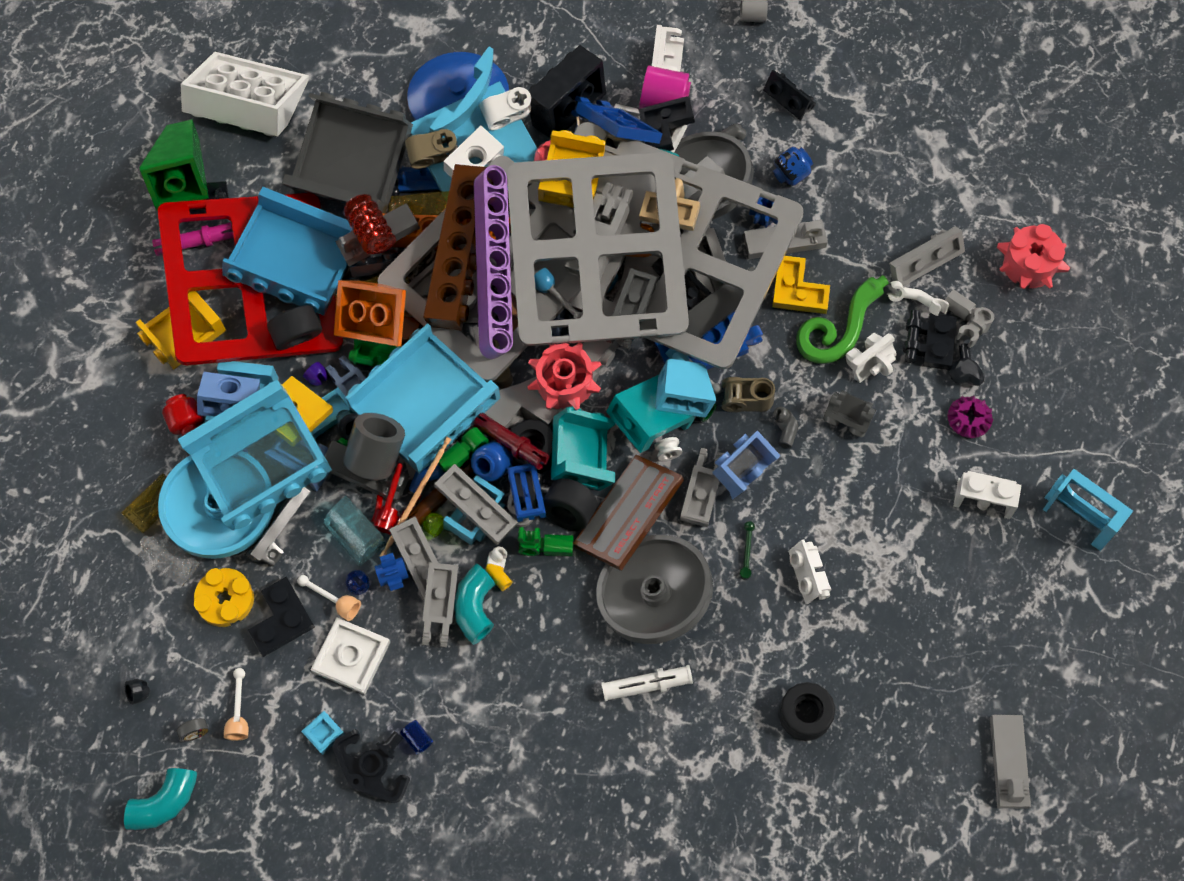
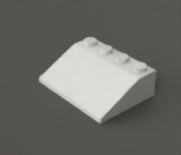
M214 52L181 83L182 112L192 114L195 117L216 120V122L222 124L227 123L239 126L244 130L262 132L267 136L278 137L288 126L307 85L309 75Z

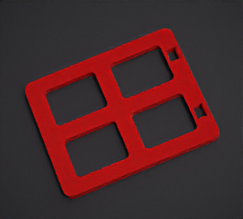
M285 194V196L321 209L319 198L313 194ZM258 196L166 202L158 208L175 358L182 365L336 352L342 347L343 337L334 335L336 295H334L325 315L319 314L322 332L318 336L291 348L278 350L267 328L263 293L241 282L235 283L230 281L227 277L223 276L222 269L187 271L184 268L179 230L180 223L228 219L232 224L234 245L236 246L258 205ZM206 208V213L190 214L189 209ZM239 288L242 294L247 337L234 340L195 342L193 339L188 293L200 290Z

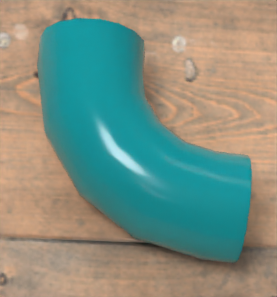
M477 563L458 584L454 600L456 622L465 637L473 645L484 639L494 626L484 613L483 600L488 591L495 586V582Z
M168 768L163 786L155 795L146 799L128 800L124 813L125 829L141 830L156 828L175 818L190 800L196 784L197 772L181 768Z

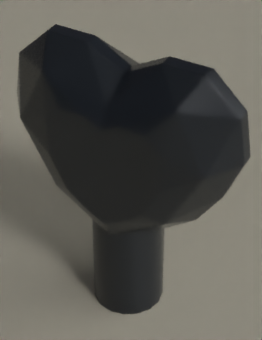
M968 344L959 345L960 359L951 367L950 377L957 384L967 382L974 386H980L984 382L985 375L979 365L971 359V351Z

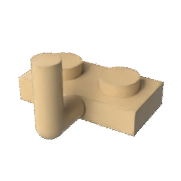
M676 178L680 229L694 231L700 210V202L684 199L683 181ZM646 191L639 218L641 221L659 224L656 193Z

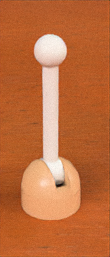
M301 575L298 577L297 583L299 586H307L336 603L337 613L345 620L351 621L359 612L361 601L355 597L345 595L337 598L310 582L307 576Z
M237 668L233 672V676L236 679L234 717H231L224 726V738L234 741L247 739L249 732L248 723L244 718L240 717L242 679L245 677V671L242 668Z

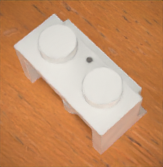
M971 471L964 472L961 478L958 477L953 506L959 508L965 497L978 500L977 507L980 510H986L990 503L1006 506L1004 518L1010 519L1018 508L1021 485L1016 484V481Z

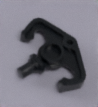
M353 729L335 740L333 751L352 789L390 803H397L402 800L410 781L409 776L400 775L395 779L396 787L392 791H387L381 781L388 768L387 757L389 756L391 759L395 757L393 755L394 749L404 739L402 736L394 731L385 742L376 743L379 747L378 750H368L359 758L346 753L347 745L357 744L360 739V733L357 729Z

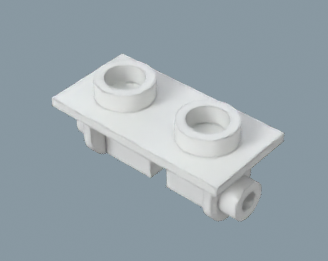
M801 540L788 552L790 563L794 567L798 580L799 590L803 595L805 604H809L817 597H819V600L829 598L831 587L825 571L815 572V569L823 566L817 546H814L813 542L805 543V540Z

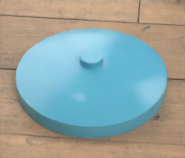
M243 451L213 469V474L233 510L273 487L272 481L264 467L254 457ZM191 455L178 463L168 474L162 485L158 500L159 518L170 539L185 552L197 557L210 559L229 557L249 548L264 533L274 513V509L265 514L261 513L251 519L250 524L246 527L231 530L222 522L223 514Z

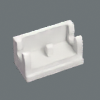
M657 25L652 66L680 72L684 38L671 37V35L681 36L682 30Z

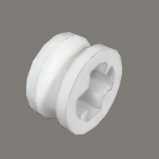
M669 437L655 444V450L659 451L657 457L660 461L672 460L682 454V449L678 447L679 439Z

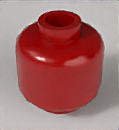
M179 394L169 398L162 410L168 429L174 435L184 436L204 422L203 416L197 415L196 399L187 397L186 394Z

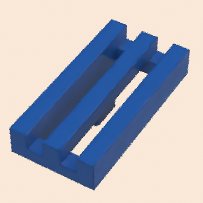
M531 464L508 467L507 473L517 522H523L525 518L534 520L536 516L545 518L546 512L537 469ZM526 471H531L538 505L536 509L532 507ZM515 473L520 475L527 509L525 511L521 510Z

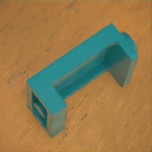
M659 375L616 394L606 411L639 453L648 450L654 439L678 427H681L683 430L688 429L696 416L655 409Z
M573 406L566 407L553 416L551 480L568 478L585 485L587 488L598 491L615 483V472L606 470L607 432L615 426V422L603 413H589L581 411V408L575 410Z

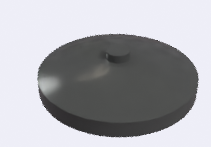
M700 132L680 140L674 153H677L681 158L697 165L708 156L724 170L725 175L752 185L754 176L753 163L747 148L737 138L721 132ZM683 167L680 174L685 175L690 169ZM722 200L712 220L727 214L738 204Z
M671 535L645 536L622 571L605 564L597 582V604L608 626L619 636L641 644L663 643L682 636L701 620L711 602L713 578L705 557L690 542Z

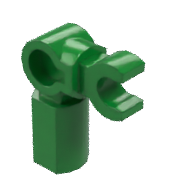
M477 427L465 433L461 439V444L459 442L455 443L442 455L438 465L445 473L454 464L461 467L472 457L477 448L489 443V440Z
M523 527L518 528L519 554L537 556L540 552H544V555L573 556V535L545 534L544 538H541L539 528H535L534 531H525Z

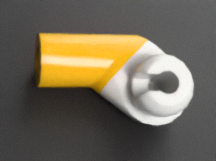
M498 546L489 552L485 571L491 576L498 588L504 591L513 582L504 572L507 551L503 547Z

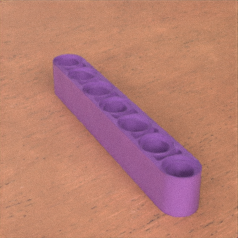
M490 165L474 181L479 348L482 355L486 358L496 359L511 349L513 345L507 175L500 166ZM487 177L494 182V186L487 181ZM488 204L493 206L495 212H492L488 208ZM488 230L495 234L496 240L489 235ZM489 257L496 261L497 267L491 264ZM490 284L497 288L498 294L491 290ZM491 311L498 315L499 322L493 319ZM492 339L498 341L500 349L494 347Z

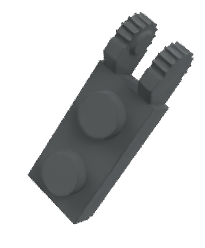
M631 268L612 316L645 314L658 281L657 276ZM634 338L623 339L622 347L629 349ZM606 340V342H609V343H612V344H613V342L615 341V340Z

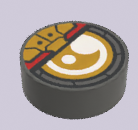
M197 718L183 723L177 728L176 732L180 742H189L207 734L209 728L205 719Z

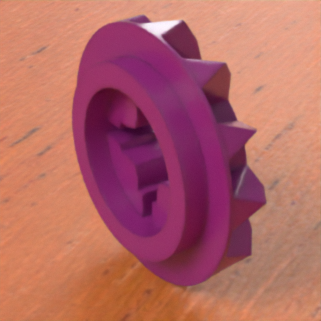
M962 395L958 400L953 401L947 415L951 428L957 434L966 438H977L988 432L994 420L992 418V408L986 405L985 400L975 398V395L971 397H964ZM970 408H973V414L978 417H975L971 425H969L968 416L964 414H967Z

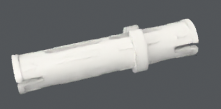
M686 665L664 671L663 668H659L654 673L605 683L601 682L605 701L656 690L666 692L667 688L693 684L690 666ZM642 683H644L643 685H638V686H633V687H628V688L619 689V688H622V687H627V686H632V685H637V684H642Z

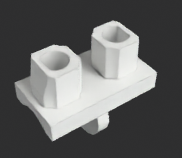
M873 333L865 341L866 351L862 353L857 348H853L846 353L847 364L853 369L856 381L861 383L871 374L875 376L879 372L884 376H888L893 372L891 363L896 360V351L893 347L895 338L888 333L881 337Z

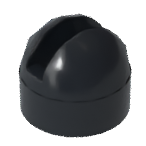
M133 679L125 682V694L130 704L142 702L149 696L150 688L145 680Z

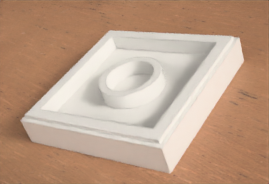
M337 617L311 668V672L365 695L386 653L390 640Z

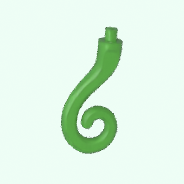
M883 275L878 279L870 277L858 287L850 302L845 334L835 346L828 349H818L812 346L809 340L810 333L813 330L819 329L824 332L822 344L828 346L833 343L837 337V331L831 321L821 317L805 321L796 335V344L800 354L810 362L818 364L832 363L843 358L846 353L853 349L860 336L866 309L872 302L884 294L883 288L889 284L887 278Z

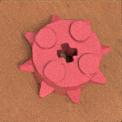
M1048 225L1028 226L1021 230L1015 227L1014 236L1011 241L998 243L996 247L1005 255L1003 266L999 270L1005 272L1012 282L1016 283L1018 281L1022 289H1025L1028 285L1032 289L1043 287L1044 285L1052 288V278L1055 273L1068 272L1070 269L1062 261L1065 255L1064 248L1067 245L1062 243L1061 239Z
M567 343L552 344L544 350L540 359L529 360L528 364L536 371L537 379L529 384L527 388L528 390H538L543 400L546 401L547 409H565L566 407L573 406L575 410L580 409V404L587 400L591 393L600 392L601 388L593 381V371L602 364L600 361L591 362L587 353L582 350V343H577L573 347H570Z

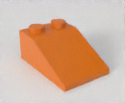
M338 280L334 335L401 346L406 290L372 282Z

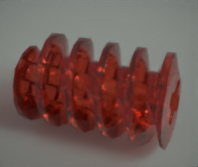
M362 194L350 199L346 203L343 213L362 249L368 254H380L395 244L396 237L391 233L392 230L387 225L381 210L378 209V204L372 200L370 195Z

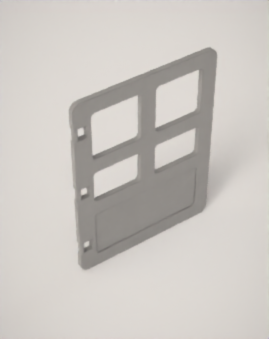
M585 122L580 124L574 133L575 135L585 137L592 135L605 142L607 138L620 142L617 149L605 145L604 156L658 152L669 154L673 159L675 179L679 178L684 184L702 191L698 200L700 202V210L694 231L684 229L681 235L684 275L690 270L743 291V297L719 344L711 343L687 332L674 336H649L644 338L719 369L730 368L742 347L803 218V207L798 202L766 192L762 188L702 165L688 162L684 158L637 140L615 137L593 123ZM685 167L695 171L694 177L690 178L680 174L682 168ZM643 174L600 177L596 190L598 194H602L607 182L613 183L611 194L614 193L617 185L623 187L622 198L627 189L633 190V196L629 203L630 212L620 234L650 232L640 227L642 221L639 218L646 191L656 193L654 176ZM763 197L773 201L771 209L757 204L759 198ZM722 200L731 201L778 221L754 271L745 270L698 250L701 240ZM611 211L609 220L602 218L601 222L610 225L616 212ZM552 225L538 240L571 237L558 226ZM649 253L659 258H662L661 254L659 253ZM626 255L614 256L607 264L600 280L602 310L605 316H612L616 307V303L605 299V296ZM568 259L538 261L534 264V275L539 270L547 268L554 276V288H556L569 275L565 268ZM664 272L651 296L645 314L662 313L667 310ZM546 292L542 294L549 295L551 292ZM580 292L569 304L574 309L582 312ZM642 321L640 330L656 329V321Z

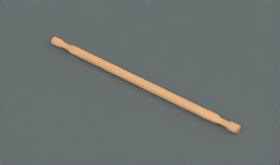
M446 436L443 446L437 452L397 525L406 521L444 454L446 446L450 443L451 438ZM392 535L388 539L385 549L379 555L380 557L387 555L389 547L392 546L394 542Z

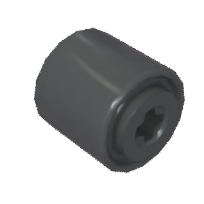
M363 413L358 415L354 420L343 456L345 466L355 475L365 479L383 480L390 477L394 471L405 438V429L396 420L383 414Z

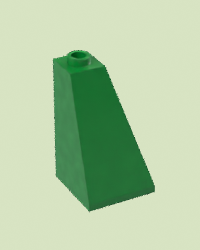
M193 120L166 125L139 167L156 211H158L161 204L166 202L195 201L209 198L200 139Z

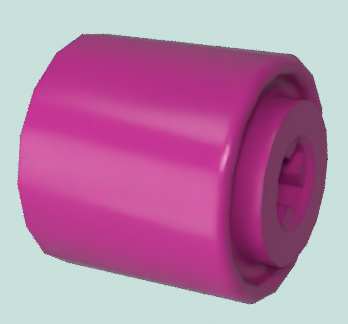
M648 65L639 109L689 96L691 87L689 74Z

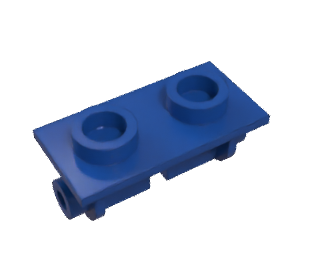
M402 165V168L399 169L397 179H399L398 189L400 192L440 190L428 167L414 169Z

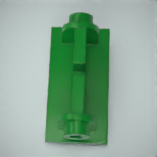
M354 339V350H351L349 353V361H353L355 365L363 364L374 367L382 365L389 358L391 352L397 347H402V345L392 346Z

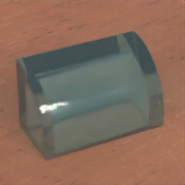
M347 496L343 497L329 511L324 520V528L359 567L386 545L383 535Z

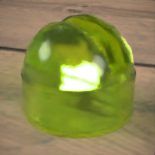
M438 513L428 514L426 520L423 521L424 530L432 537L437 538L444 529L443 520L445 517Z

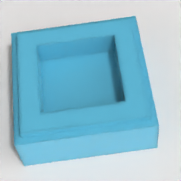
M325 711L301 731L322 755L333 746L337 738L345 734Z

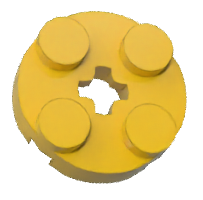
M214 568L209 570L206 576L198 583L194 593V607L207 623L217 627L231 626V623L243 620L250 613L254 604V593L251 584L241 572L231 568ZM228 591L231 599L229 601L225 600L223 604H219L218 595Z

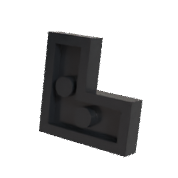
M689 96L638 109L642 122L663 133L660 144L645 142V144L658 149L674 150L670 129L695 123Z
M287 576L261 591L274 615L248 629L260 654L264 657L315 628Z

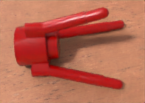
M402 463L397 464L384 506H382L383 497L377 495L375 512L371 521L373 522L372 527L382 533L391 534L389 529L396 526L401 516H397L398 511L392 508L391 504L403 467Z

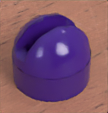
M318 361L306 370L303 377L310 384L320 386L322 383L319 379L322 378L326 381L328 373L325 367Z

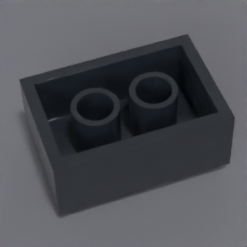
M579 45L572 52H569L556 67L551 68L546 76L537 84H533L528 90L531 95L530 117L532 126L551 139L553 130H567L577 121V118L571 114V111L577 108L578 101L575 100L576 96L588 98L592 104H596L597 100H600L606 94L603 60Z

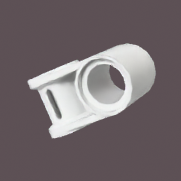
M517 87L481 101L479 107L489 130H498L510 123L526 118L531 111V95L529 91L525 88ZM516 101H519L520 104H524V105L520 106L518 103H515V102H516Z

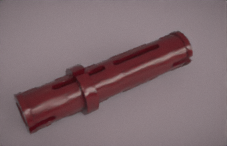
M485 413L479 414V417L483 420L478 417L475 418L473 427H477L482 433L510 450L515 458L524 459L538 470L543 468V465L539 462L544 465L548 462L549 455L532 445L527 437L518 436Z

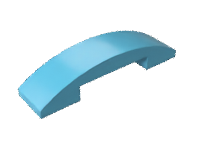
M488 47L475 64L474 78L477 81L454 113L444 107L429 127L430 132L441 129H448L453 132L474 113L490 83L493 48Z

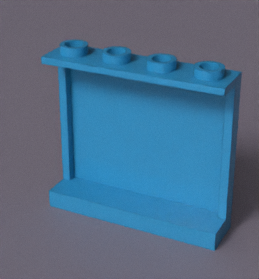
M262 187L258 194V205L229 259L224 258L222 261L223 276L232 282H241L251 286L260 293L266 292L274 295L283 302L294 303L299 306H312L315 313L325 315L338 288V280H342L348 268V264L335 241L352 230L356 231L363 226Z

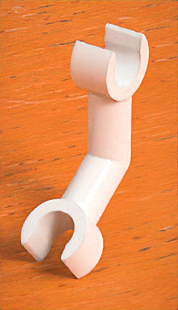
M899 281L890 282L893 288L900 289L895 294L887 293L891 301L896 302L903 298L917 300L929 307V312L938 316L940 311L946 314L949 307L947 301L933 298L919 289L903 287Z

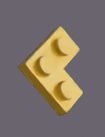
M784 256L776 273L772 307L826 314L830 285L803 282L806 258Z

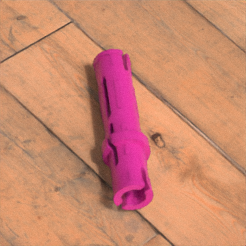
M231 222L213 227L205 225L200 230L180 234L182 250L205 244L208 247L212 246L213 242L234 239L233 231L223 232L232 229ZM161 238L152 240L153 247L161 245ZM162 248L154 250L156 256L163 254Z

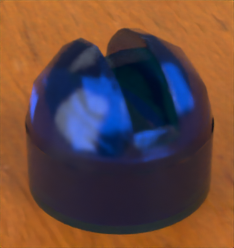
M353 570L346 577V587L354 595L365 593L370 586L369 578L363 571ZM356 576L363 584L359 586L352 578Z

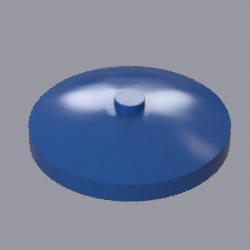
M452 52L437 56L421 66L413 76L407 93L409 111L413 121L463 99L477 81L474 78V66L481 58V55L469 52ZM493 63L489 86L500 81L505 91H509L505 75Z

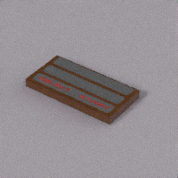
M636 454L591 517L587 527L579 534L573 543L574 546L622 571L684 481L682 475Z

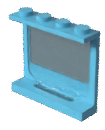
M278 380L273 381L178 439L182 448L191 455L223 514L222 522L231 530L246 527L254 517L261 513L265 514L272 511L277 503L286 498L295 497L301 492L302 488L310 483H317L323 480L327 473L332 471L292 399Z

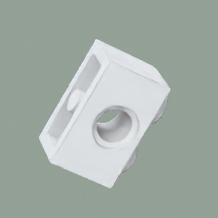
M480 126L444 160V172L452 178L455 164L487 167L496 157L504 155V146L486 129ZM473 157H478L482 162L473 164L469 160Z

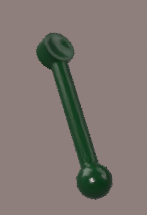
M747 521L744 524V529L746 530L744 564L740 570V577L744 580L749 579L752 574L749 569L752 531L755 529V524L752 521Z

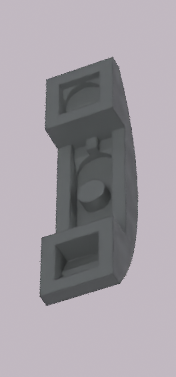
M752 266L747 270L754 271L755 268ZM727 284L721 286L688 312L689 325L686 332L702 339L711 329L736 311L744 292Z

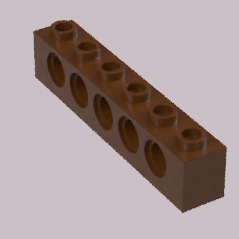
M454 165L423 316L425 321L433 328L462 331L463 322L468 320L469 307L467 301L468 296H472L474 291L472 276L473 271L477 270L475 204L474 198L466 200V198L470 194H474V181L487 167ZM487 177V181L494 186V182ZM471 219L468 224L460 225L463 220ZM466 244L464 249L455 250L458 245ZM461 269L458 275L450 276L454 270ZM456 295L453 301L445 302L448 296Z

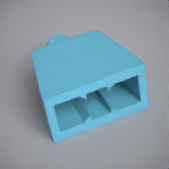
M676 352L672 355V359L666 361L659 374L655 409L706 418L716 402L706 366L701 363L689 362L688 355Z

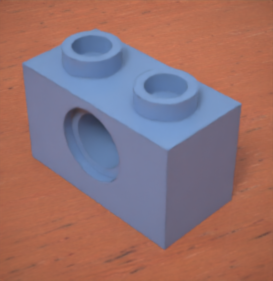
M203 372L197 394V415H219L260 390V379Z

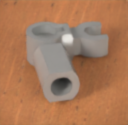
M953 289L945 299L949 303L948 310L962 320H968L966 325L960 327L956 339L959 340L963 335L970 337L971 340L968 347L971 348L976 344L979 336L989 330L994 320V314L988 308H976L975 303Z

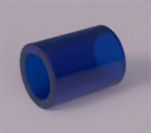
M417 720L407 724L400 732L417 755L424 752L433 743L431 737Z

